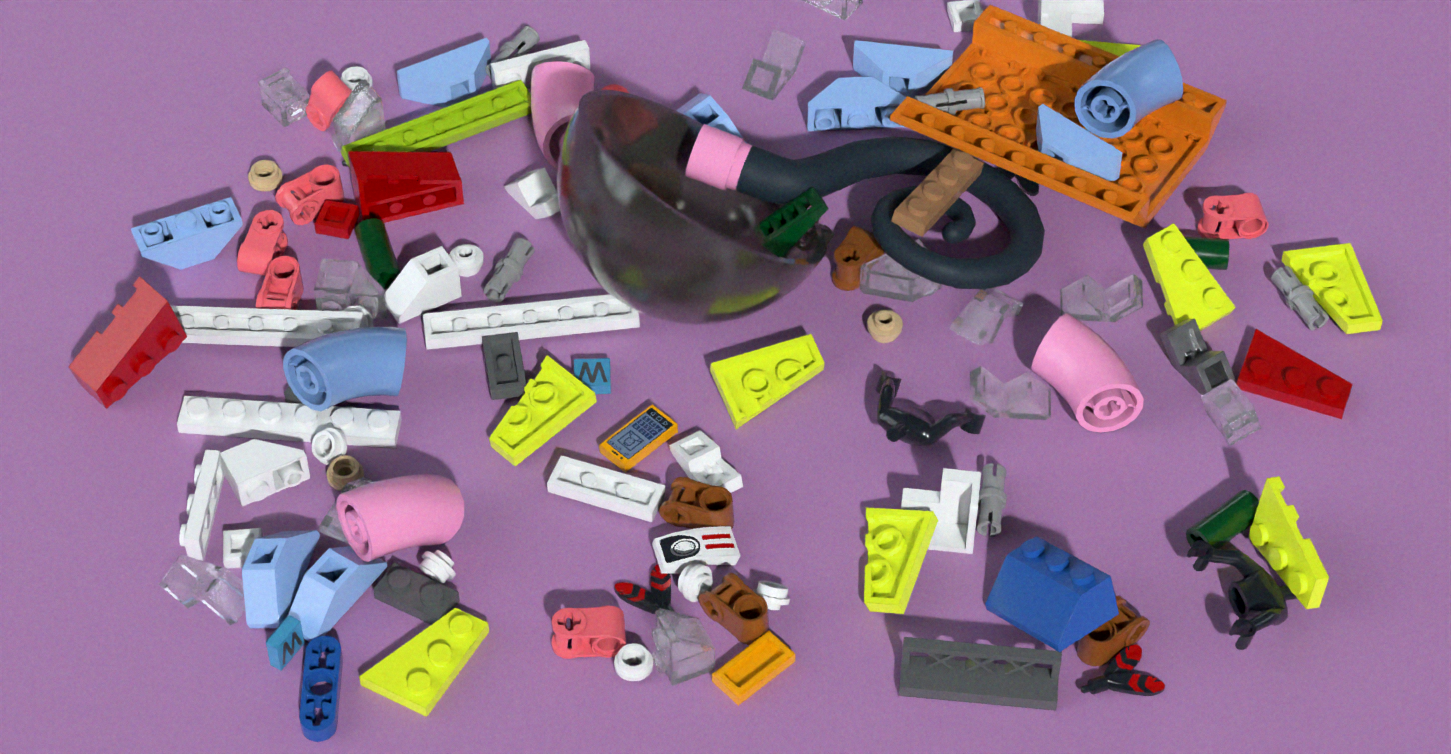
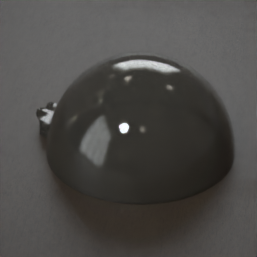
M615 90L590 91L580 99L564 134L558 162V200L563 224L578 258L598 284L617 300L644 315L667 322L689 325L725 323L760 312L782 300L795 290L824 258L827 245L835 234L828 226L819 224V220L783 257H777L762 246L753 228L760 221L786 204L762 201L729 188L725 191L685 176L690 154L703 124L674 109L644 97Z

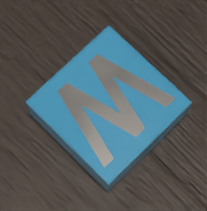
M610 358L574 359V376L594 391L595 394H611Z
M289 615L266 640L270 665L280 671L283 670L305 644L301 621Z

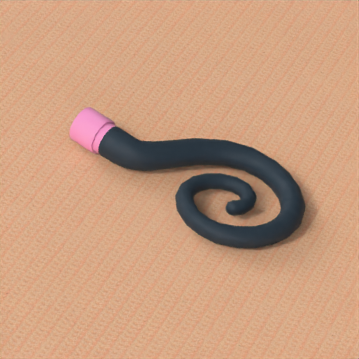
M704 124L690 154L685 176L725 191L729 188L762 201L787 204L812 187L819 192L821 197H825L864 179L893 174L928 176L954 148L931 140L889 136L853 141L817 155L793 160L744 142V138ZM983 162L984 166L980 176L966 191L991 207L1007 226L1011 235L1010 244L999 254L981 258L962 259L944 256L920 246L899 225L891 222L895 209L918 186L897 189L878 200L871 215L874 237L888 256L914 274L929 281L957 289H990L1008 285L1029 272L1042 254L1045 229L1037 207L1015 182ZM959 197L944 213L952 221L947 223L941 232L943 239L952 244H957L969 238L976 225L971 206Z

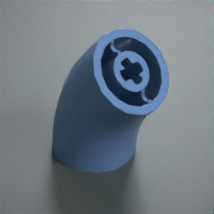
M1153 40L1116 58L1089 78L1078 90L1074 99L1075 112L1079 122L1089 132L1099 137L1117 138L1125 135L1145 116L1180 100L1183 95V80L1179 65L1169 46L1163 40Z
M363 327L342 330L307 341L287 351L283 358V370L286 380L293 393L304 405L320 412L340 402L367 396L397 397L401 389L405 366L406 329L396 327Z

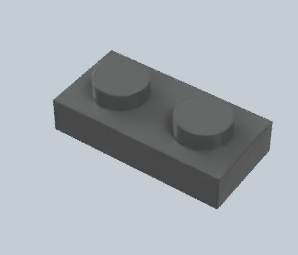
M518 332L482 337L491 400L523 396L526 378Z
M395 562L373 589L375 599L430 625L453 610L460 602L459 592Z

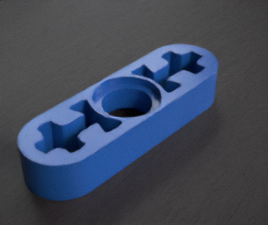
M318 636L308 643L305 653L299 719L303 735L314 742H321L331 738L335 734L338 724L343 656L339 641L331 636ZM322 652H330L326 659L327 668H321L319 658L322 656ZM318 682H328L332 685L331 690L325 694L317 695L311 692L312 686ZM316 708H322L324 719L320 725L314 726L313 723H315L317 715Z

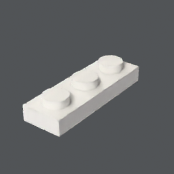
M582 40L492 63L493 89L518 80H522L526 88H531L532 69L544 62H570L590 70L589 47L586 41Z
M205 450L202 464H197L195 468L194 482L196 490L195 494H189L187 501V514L189 518L187 524L181 525L179 538L180 545L186 548L189 562L204 563L224 480L219 450Z
M562 455L547 482L548 492L649 522H653L666 495L665 485Z

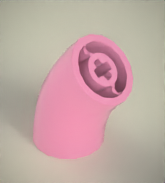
M553 61L541 63L532 69V122L538 145L549 164L558 170L572 172L583 169L593 163L601 153L604 144V132L599 124L594 105L595 76L590 70L581 65Z
M1069 313L1059 317L1037 349L1031 367L1032 372L1048 382L1063 396L1072 408L1080 426L1088 431L1102 433L1115 431L1127 426L1137 418L1143 409L1144 401L1133 375L1115 350L1086 324Z
M433 474L399 476L372 482L340 494L336 505L338 518L349 545L358 557L367 562L407 548L441 545L452 539L460 529L464 518V500L460 489L451 479Z

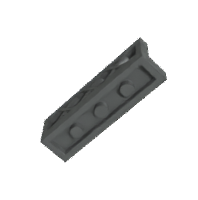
M904 637L899 696L1056 711L1062 651ZM910 652L928 653L930 656H911ZM963 656L968 657L969 659L966 661L956 660L953 657ZM994 660H1006V661H1008L1009 663H1007V664H997V663H994L993 661H994ZM1038 663L1052 666L1051 668H1040L1032 665Z

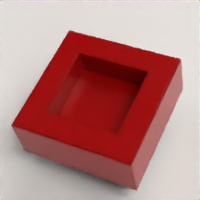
M325 200L314 224L316 234L349 239L360 215L358 205Z

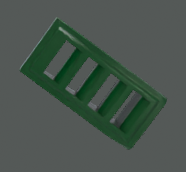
M812 187L754 226L753 231L763 247L778 258H781L829 208L819 192Z

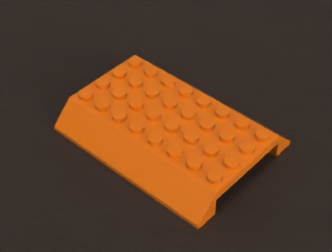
M989 5L974 22L972 43L925 94L943 93L944 89L950 88L953 91L981 87L984 91L985 107L983 109L956 111L955 115H951L907 96L890 115V120L1134 225L1146 228L1207 150L1226 107L1227 100L1183 83V95L1180 100L1145 116L1125 135L1112 139L1095 135L1123 152L1119 178L1115 181H1107L1039 152L1036 124L1038 107L1044 104L1086 129L1079 122L1075 112L1074 99L1077 92L1089 78L1119 56Z

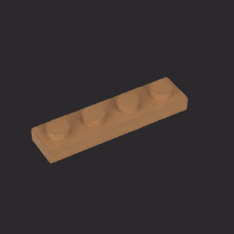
M953 149L895 209L891 222L923 237L980 176L984 163L966 152Z

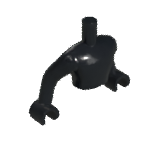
M881 372L876 391L880 394L877 406V422L886 431V436L891 442L901 440L915 446H927L937 442L950 430L958 426L965 432L980 434L986 415L972 413L971 409L967 407L964 412L949 413L936 422L928 412L917 407H892L902 379L887 376V372Z
M1202 540L1192 544L1187 557H1198L1193 565L1194 570H1205L1209 562L1223 563L1234 566L1244 577L1240 581L1232 582L1228 590L1230 604L1239 617L1229 631L1230 636L1240 635L1235 643L1238 650L1247 649L1257 631L1270 625H1280L1288 618L1286 600L1297 599V597L1287 585L1278 586L1263 567L1243 552L1215 549L1209 543Z

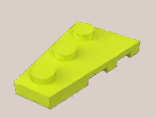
M1174 223L1147 238L1143 243L1155 281L1161 285L1166 302L1164 306L1167 315L1172 316L1174 325L1186 319L1195 318L1199 330L1202 331L1229 315L1236 308Z
M1351 243L1283 251L1281 261L1285 266H1289L1303 285L1309 286L1314 293L1313 297L1345 334L1381 330L1382 317Z
M808 334L713 362L710 365V372L735 429H738L823 371L825 362L812 334Z
M548 355L541 363L542 369L536 378L530 379L524 387L525 393L517 405L510 407L489 437L491 447L514 466L521 463L597 402L594 391Z
M1280 476L1266 478L1248 538L1305 609L1320 607L1329 576L1311 539H1303L1297 527L1296 521L1299 515L1294 505L1287 506L1281 494L1285 486Z
M866 507L868 534H865V546L868 549V564L865 565L864 603L870 612L904 614L938 519L933 511Z
M454 608L360 675V685L427 717L487 636L489 624L458 608Z

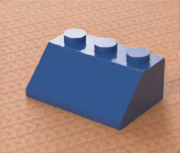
M1038 536L1025 541L1021 546L1006 555L985 603L988 611L1058 652L1066 649L1119 614L1110 575Z

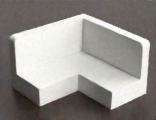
M1038 0V24L1072 37V23L1103 25L1104 0Z
M943 468L941 491L903 488L902 510L933 511L938 519L928 547L929 550L973 554L981 472Z

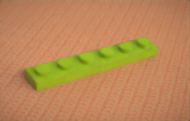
M518 80L343 145L341 155L350 168L348 151L431 152L531 114V94L522 80Z

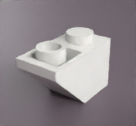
M440 246L410 259L382 296V301L398 324L462 297L459 268L443 246Z
M252 439L220 452L224 476L241 506L263 500L271 494L288 487H294L310 479L307 456L304 450Z

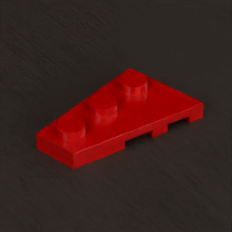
M1256 329L1239 374L1236 389L1342 419L1353 384Z

